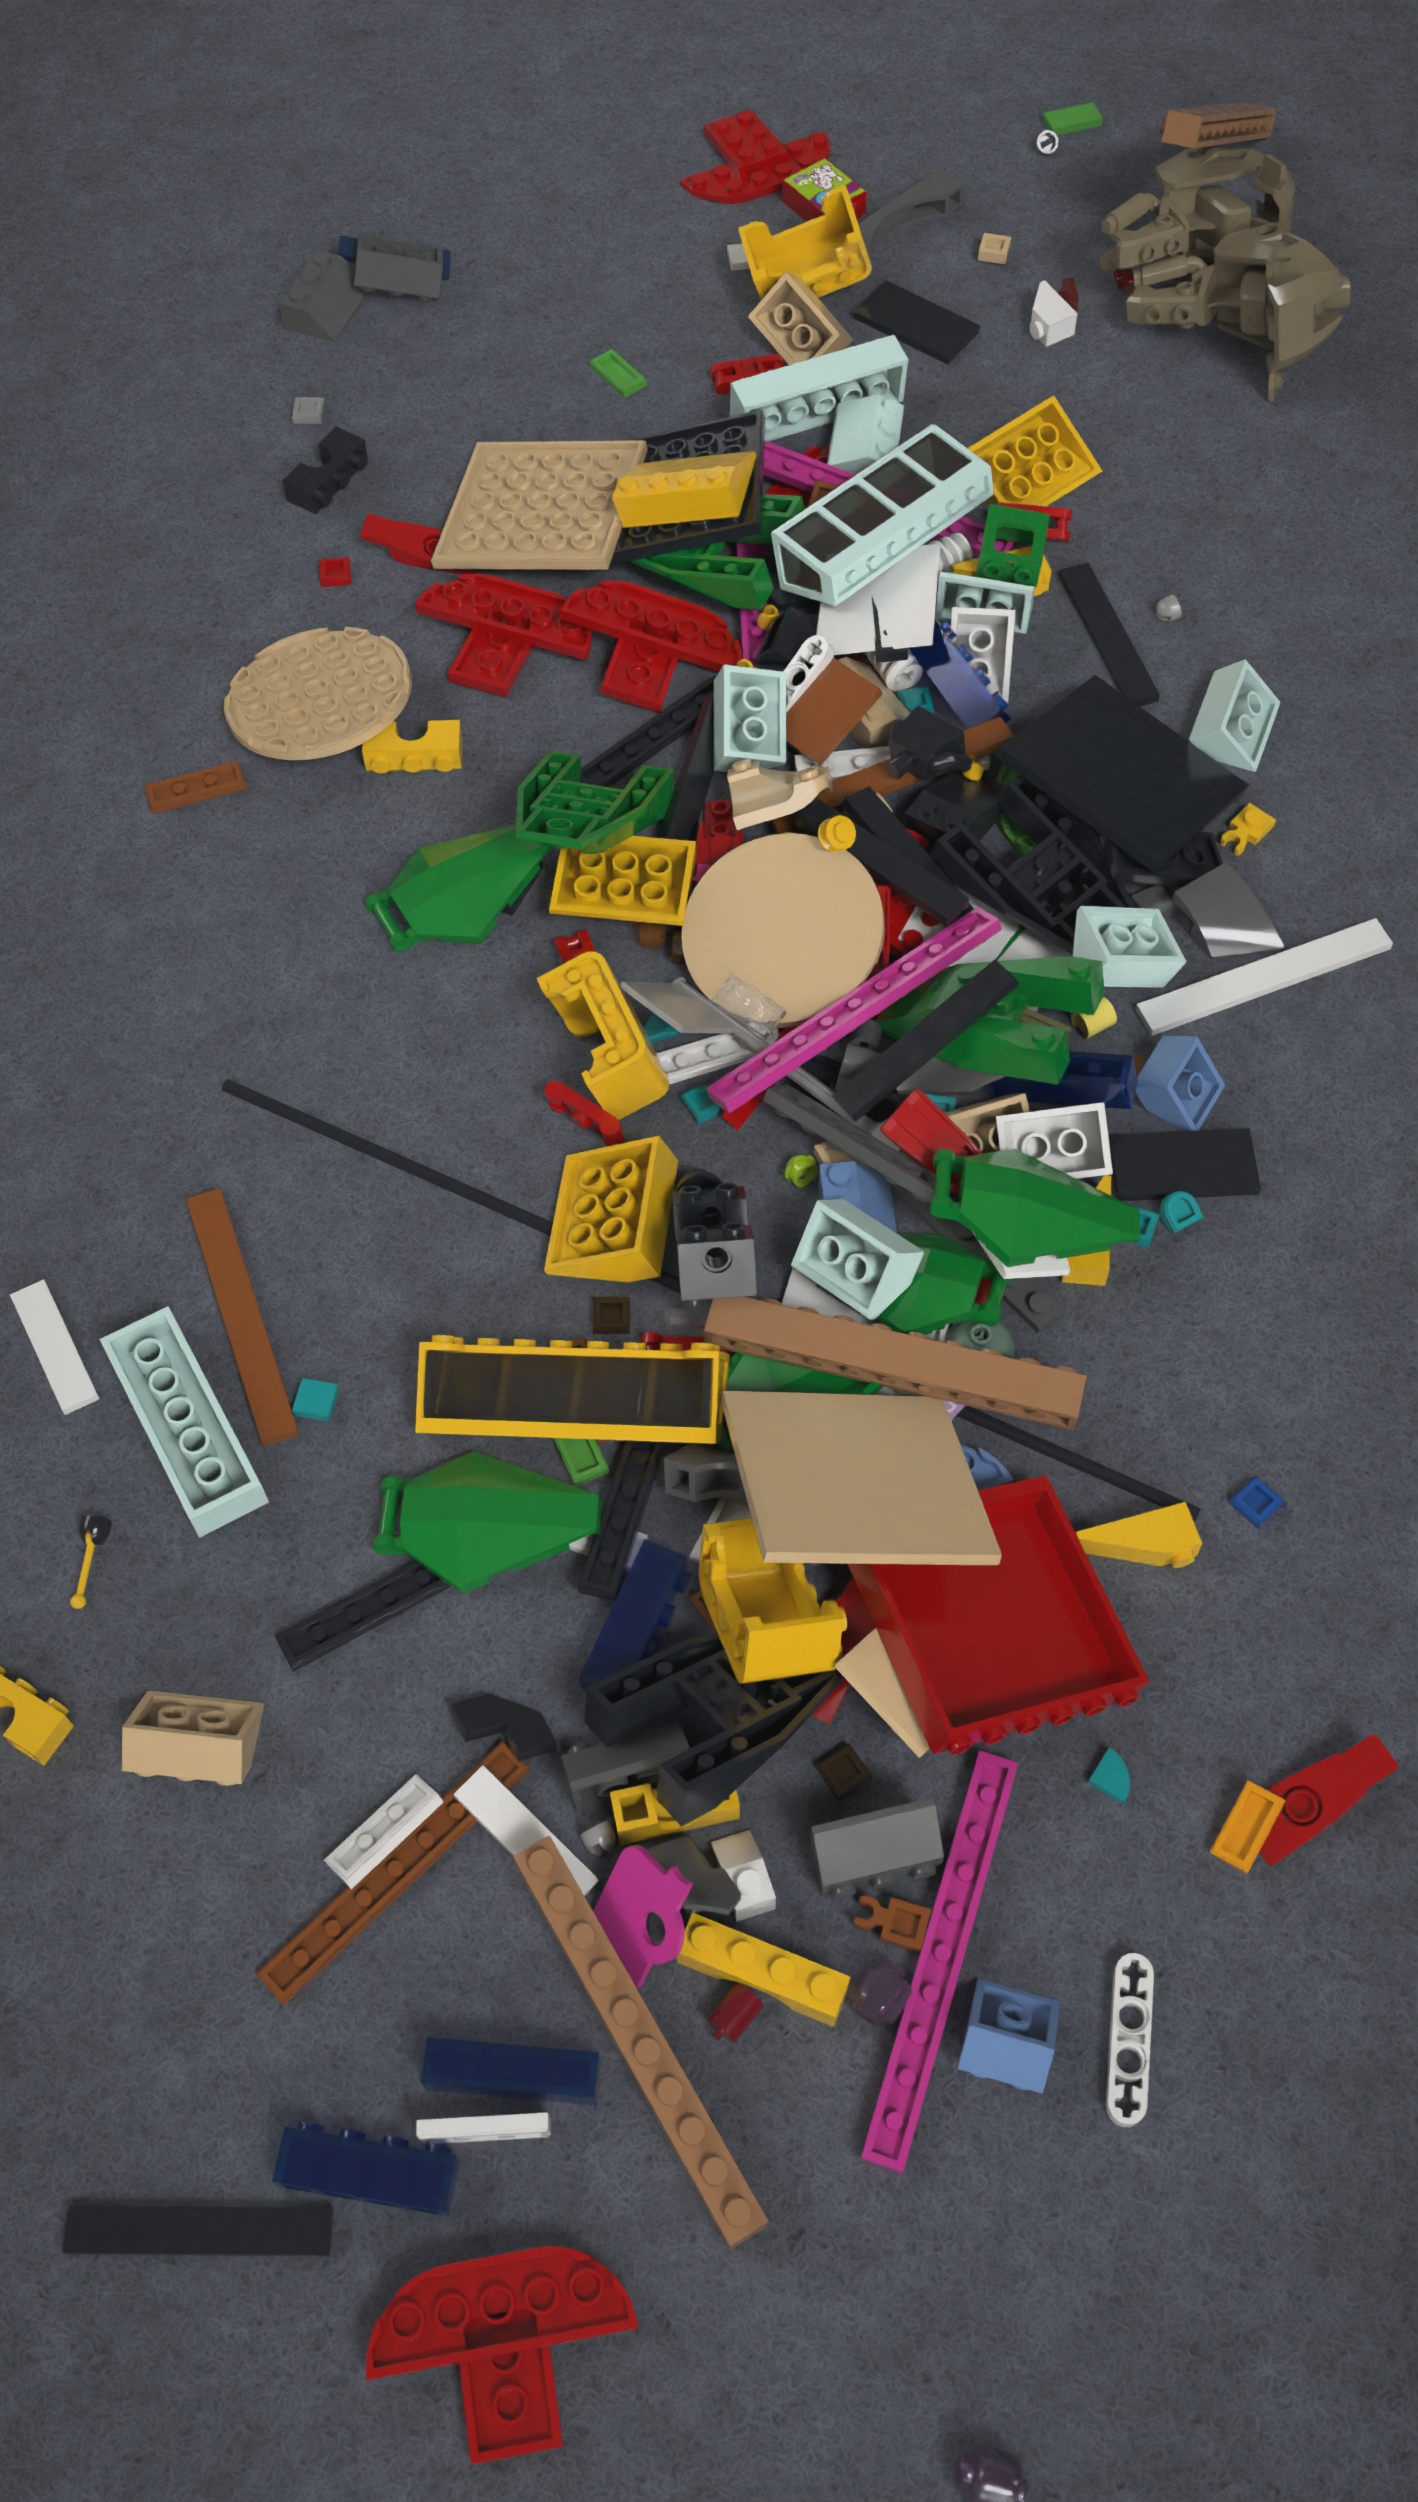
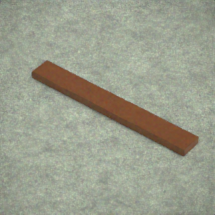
M1000 716L963 730L966 755H974L979 759L997 752L998 748L1014 735ZM891 759L832 781L833 792H825L823 789L816 798H819L838 812H843L842 803L844 798L868 786L875 793H880L881 796H884L922 780L908 772L898 780L892 778L886 770V764L891 761ZM804 808L792 814L769 820L777 834L794 831L800 828L795 825V816Z
M221 1188L186 1198L261 1443L264 1447L297 1436L299 1432Z
M504 1741L500 1742L441 1798L443 1803L352 1889L347 1887L256 1973L258 1978L283 2006L293 1999L478 1822L454 1798V1793L482 1765L509 1791L531 1771L523 1761H517L512 1749Z

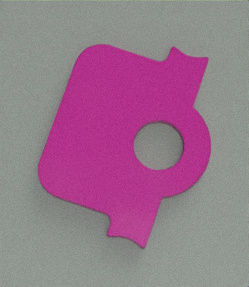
M640 1845L627 1847L621 1852L593 1911L613 1948L620 1956L622 1964L636 1988L643 1985L653 1964L660 1965L670 1962L681 1952L684 1944L685 1930L680 1909L693 1885V1882L682 1876L677 1866L671 1867L667 1872ZM650 1912L658 1914L664 1923L665 1938L661 1944L655 1943L647 1932L646 1919Z

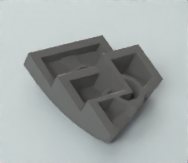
M1228 862L1174 892L1172 900L1194 922L1190 938L1210 959L1227 958L1230 955L1246 956L1265 951H1273L1274 953L1284 949L1281 938L1261 903Z

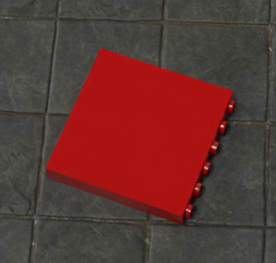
M1047 1475L978 1490L1002 1553L999 1565L848 1564L933 1755L948 1750L951 1755L959 1754L971 1748L973 1743L984 1741L985 1745H991L1001 1741L1009 1733L1016 1731L1020 1736L1026 1735L1040 1728L1041 1724L1051 1722L1052 1726H1058L1068 1722L1076 1714L1084 1713L1085 1717H1090L1102 1712L1108 1705L1115 1703L1118 1708L1128 1706L1140 1698L1138 1693L1150 1682Z

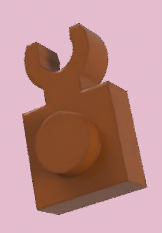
M864 1895L860 1897L859 1905L869 1908L873 1916L868 1920L855 1917L853 1926L860 1931H871L875 1928L881 1929L882 1933L879 1942L920 1954L932 1909L892 1897L887 1909L881 1907L879 1902L871 1896Z

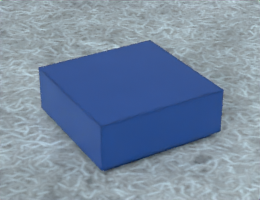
M1255 1475L1230 1499L1229 1504L1258 1529L1285 1501Z

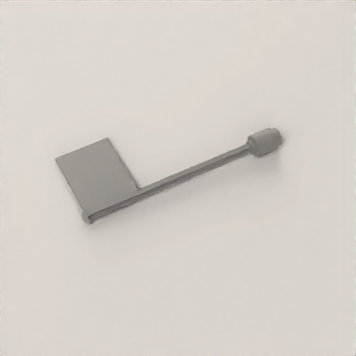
M683 977L676 978L672 983L622 981L619 986L680 1033H729L756 1054L770 1046L761 1037L688 985ZM799 1066L796 1070L786 1075L844 1119L907 1156L881 1132L880 1128L887 1120L882 1123L875 1122L867 1115H864L854 1122L832 1097L835 1092Z

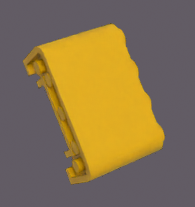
M846 185L830 190L823 197L822 207L825 215L784 230L776 235H771L769 227L764 222L753 221L738 228L753 282L761 300L785 272L800 277L818 298L862 281L870 275L872 265Z
M597 952L583 953L536 978L546 998L550 999L572 1035L586 1037L599 1030L601 1031L606 1043L590 1051L594 1059L593 1066L590 1071L586 1070L581 1074L587 1087L605 1111L621 1120L666 1094L669 1089V1078L628 995L619 987L621 984L601 954Z
M752 1518L703 1524L699 1561L700 1590L737 1681L740 1684L835 1670L834 1666L837 1664V1661L842 1659V1646L840 1642L842 1631H846L847 1618L843 1607H838L834 1600H825L822 1602L820 1609L815 1587L812 1583H808L805 1577L803 1563H764Z

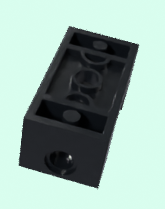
M722 1183L717 1185L716 1188L701 1189L699 1186H684L679 1191H672L681 1301L757 1295L754 1237L752 1226L748 1225L747 1203L744 1186ZM707 1207H715L719 1210L712 1217H706L701 1214L702 1210Z

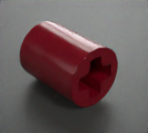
M736 1982L706 2019L716 2030L712 2037L719 2041L723 2036L729 2042L735 2044L764 2007V2004L748 1988Z

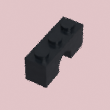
M337 426L318 444L323 466L310 467L300 462L283 480L287 501L314 514H317L322 507L329 506L333 496L341 488H346L350 478L358 470H363L368 462L365 439Z

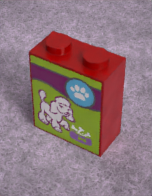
M826 158L782 180V202L806 222L825 215L822 207L823 197L830 190L843 185L847 187L857 220L866 213L867 191Z

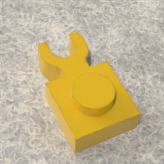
M1249 803L1230 822L1229 829L1231 830L1222 835L1220 845L1223 847L1229 841L1236 842L1238 845L1235 847L1234 854L1238 856L1245 850L1247 840L1256 845L1275 826L1276 819Z

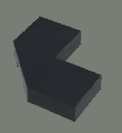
M491 1694L452 1703L451 1715L465 1742L503 1732L518 1762L556 1750L557 1742L541 1712Z

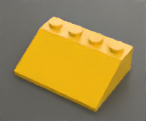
M1054 395L967 448L991 466L994 495L984 501L987 506L1000 502L1049 506L1102 472V469ZM964 455L962 457L959 456L952 463L956 472L971 462L968 458L965 460Z
M755 451L640 463L618 479L612 497L623 528L739 517L756 459Z
M632 836L603 853L586 854L580 849L568 847L560 849L549 914L684 926L686 907L693 893V878L696 874V841Z
M660 1136L566 1155L544 1267L547 1275L625 1283L660 1277L672 1205V1191H674L678 1168V1159Z

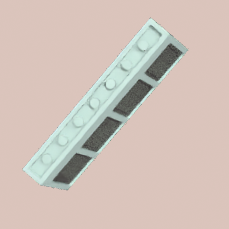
M931 424L771 532L780 589L837 606L902 560L915 548L926 543L994 495L991 466L937 425Z

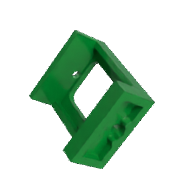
M989 504L976 577L1037 587L1050 514ZM995 539L1031 544V554L1023 556L997 551L994 548Z

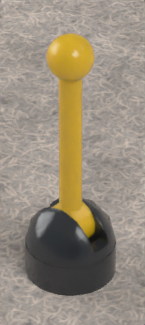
M81 1516L79 1536L87 1544L77 1591L70 1600L71 1606L75 1609H81L86 1604L84 1592L94 1548L105 1542L110 1534L112 1521L101 1516Z

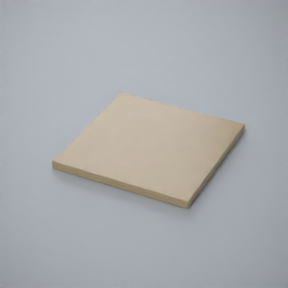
M646 441L477 442L432 556L433 568L608 570L622 529V523L612 497L618 479L644 462L648 450Z
M723 1391L721 1404L764 1563L999 1565L1002 1553L944 1400L926 1396Z

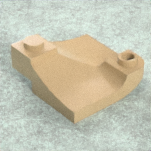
M745 759L732 764V769H729L727 773L733 805V819L737 830L797 812L810 804L823 789L825 792H833L829 766L819 769L817 767H809L795 772L778 771L761 767L759 761L751 763L750 759Z

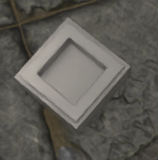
M295 397L292 413L293 424H322L325 407L324 398Z

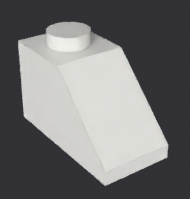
M1044 280L1039 284L1034 302L1030 333L1035 340L1039 339L1047 347L1074 335L1077 312Z
M750 1830L712 1841L711 1846L718 1867H722L727 1872L741 1893V1900L732 1910L735 1921L737 1922L774 1910L776 1907V1896L763 1857Z

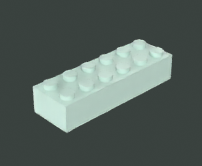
M891 335L731 382L730 417L763 410L766 419L765 441H771L834 422L836 407L841 402L875 394L893 399L896 402H902L904 399L908 358L895 335Z
M169 1306L99 1339L199 1538L269 1503L258 1477Z

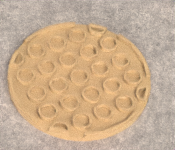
M345 627L344 631H328V628L313 629L273 643L255 655L256 660L247 668L242 666L230 682L231 689L224 698V713L234 737L247 749L257 754L281 760L323 758L357 747L387 728L398 717L409 699L412 688V675L403 651L385 636H374L369 633V630L354 627Z
M796 833L775 834L754 839L731 850L703 875L690 896L686 907L681 935L682 949L688 970L698 988L706 998L729 1015L740 1019L744 1023L760 1027L785 1028L799 1026L865 982L874 965L877 964L882 950L885 918L881 898L872 877L861 862L847 850L829 852L821 846L816 836Z

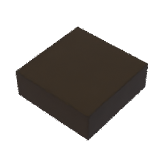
M593 1297V1334H630V1297Z
M849 1743L816 1764V1769L838 1801L872 1779L871 1773Z

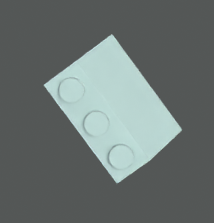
M879 394L838 403L835 411L827 464L857 475L899 447L904 405Z
M940 571L935 619L951 621L952 607L1015 610L1014 632L1026 634L1033 606L1035 587Z
M1246 659L1218 669L1213 673L1189 740L1194 746L1215 761L1256 772L1281 702Z
M723 665L714 679L713 771L728 772L729 769H732V764L745 759H750L751 763L759 761L761 767L768 769L785 765L786 672Z
M1080 906L1077 910L1073 957L1102 961L1104 987L1163 988L1186 963L1159 909Z
M844 1199L817 1200L791 1266L868 1319L873 1320L911 1285L924 1251Z

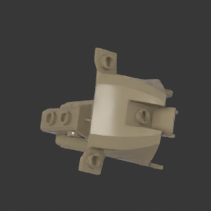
M1214 146L1195 149L1188 148L1155 167V173L1162 186H1164L1162 200L1156 198L1151 193H1138L1106 215L1102 221L1101 232L1110 235L1117 245L1116 248L1103 252V255L1100 256V268L1103 271L1131 269L1150 262H1158L1181 255H1186V257L1196 256L1204 262L1214 263V248L1228 233L1282 220L1290 221L1288 232L1291 233L1296 183L1289 170L1286 169V164L1270 154L1265 155L1254 149H1217ZM1194 154H1203V156L1199 158L1189 157ZM1218 157H1229V158H1243V159H1217V158H1218ZM1258 171L1253 177L1252 186L1257 190L1265 192L1264 203L1256 200L1255 205L1259 215L1253 216L1251 215L1250 206L1222 185L1200 187V185L1235 179L1247 173ZM1148 211L1152 214H1159L1155 221L1136 231L1123 229ZM1275 231L1266 232L1262 235H1268ZM1284 240L1279 241V242L1284 243V244H1286V245H1288V246L1290 245V243H1288V242H1286V241H1284ZM1250 263V265L1265 266V267H1266V264L1263 265V264H1252V263ZM1267 289L1266 305H1271V300L1268 296Z
M1282 220L1228 233L1214 248V264L1209 266L1199 257L1181 255L1143 265L1141 269L1134 270L1133 282L1136 288L1126 301L1127 319L1132 324H1178V327L1186 329L1193 327L1195 324L1205 326L1216 314V323L1219 329L1264 349L1274 350L1266 357L1269 372L1268 401L1274 402L1277 391H1282L1284 375L1283 372H1279V369L1290 366L1309 356L1339 326L1342 314L1324 311L1350 306V281L1346 276L1340 275L1339 270L1315 246L1305 239L1289 233L1290 221ZM1275 231L1268 235H1262L1266 232ZM1284 240L1292 245L1288 246L1279 241ZM1250 263H1252V264H1263V265L1266 264V267H1265V266L1250 265ZM1187 273H1193L1192 282L1185 281L1177 284L1175 287L1157 290L1150 286L1158 282L1186 276ZM1267 289H1268V296H1269V298H1270V300H1271L1273 306H1271V305H1266Z

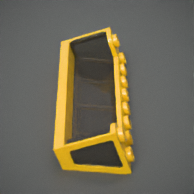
M432 1335L431 1342H419L415 1433L721 1444L724 1420L721 1398L723 1391H727L730 1354L721 1352L720 1345L712 1343H692L691 1350L684 1351L683 1344L662 1343L660 1344V1351L646 1350V1343L624 1342L623 1349H609V1342L587 1341V1348H572L573 1341L550 1340V1347H536V1340L514 1339V1346H500V1339L478 1338L477 1345H465L464 1338Z

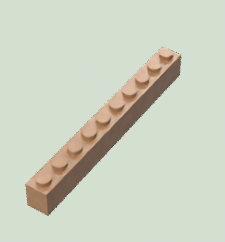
M1241 102L1168 110L1167 115H1164L1161 122L1160 133L1163 134L1161 142L1195 149L1269 138L1277 108Z
M746 1296L713 1298L704 1329V1343L720 1345L721 1349L862 1382H876L888 1388L1069 1430H1074L1078 1420L1087 1377L1086 1375L1078 1374V1371L1070 1367L1059 1366L1051 1368L1043 1366L1040 1362L1031 1358H1020L1017 1360L1003 1357V1354L996 1350L984 1349L977 1351L966 1348L964 1344L957 1341H945L943 1343L930 1340L928 1336L918 1332L903 1334L892 1331L890 1327L883 1324H871L869 1326L856 1323L854 1319L844 1315L829 1317L821 1315L818 1311L809 1307H798L795 1309L782 1306L779 1301L770 1298H763L761 1301L747 1298Z
M549 1835L513 1856L516 1869L728 2249L731 2250L767 2227L769 2221Z

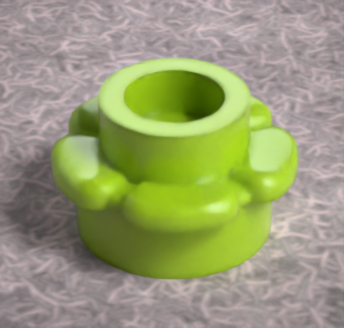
M796 1155L792 1157L785 1169V1178L788 1179V1182H793L800 1188L812 1183L818 1175L815 1158L811 1155Z

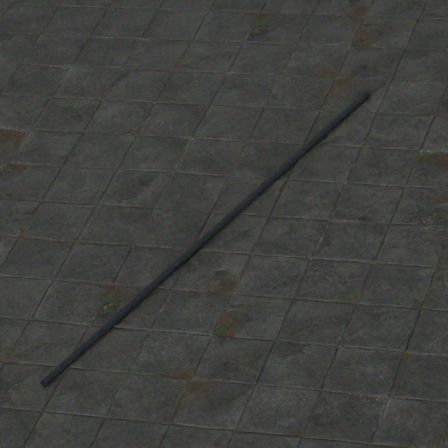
M227 1079L223 1084L222 1091L551 1236L553 1222L232 1080ZM661 1270L660 1277L649 1279L680 1293L679 1278ZM699 1299L696 1301L711 1307L713 1299ZM965 1406L956 1415L1163 1508L1186 1502L973 1407ZM1186 1502L1193 1521H1196L1201 1508Z

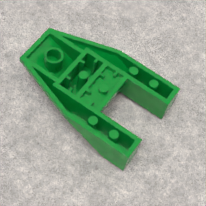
M763 494L761 534L728 540V542L773 545L771 532L805 510L802 497ZM727 541L628 561L666 580L734 608L762 610L774 589L764 559L718 556Z
M550 750L518 786L516 839L549 844L555 849H565L567 847L580 849L586 854L603 853L664 819L673 795L674 769L642 765L624 789L580 783L581 755Z
M1071 956L998 961L1016 978L1019 986L934 1057L960 1069L1058 1085L1070 1062L1067 1029L1019 1022L1027 1006L1094 1016L1105 994L1102 961ZM991 962L966 963L946 967L934 977L910 991L906 996L881 1011L875 1022L880 1025L882 1034L899 1040Z

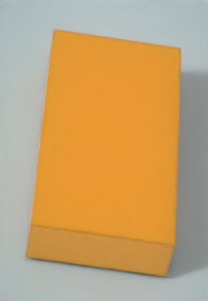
M1247 1780L1214 1842L1210 1854L1248 1875L1285 1804V1800Z

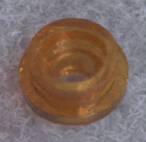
M641 922L640 941L643 948H650L651 951L659 950L660 944H664L666 941L664 924Z

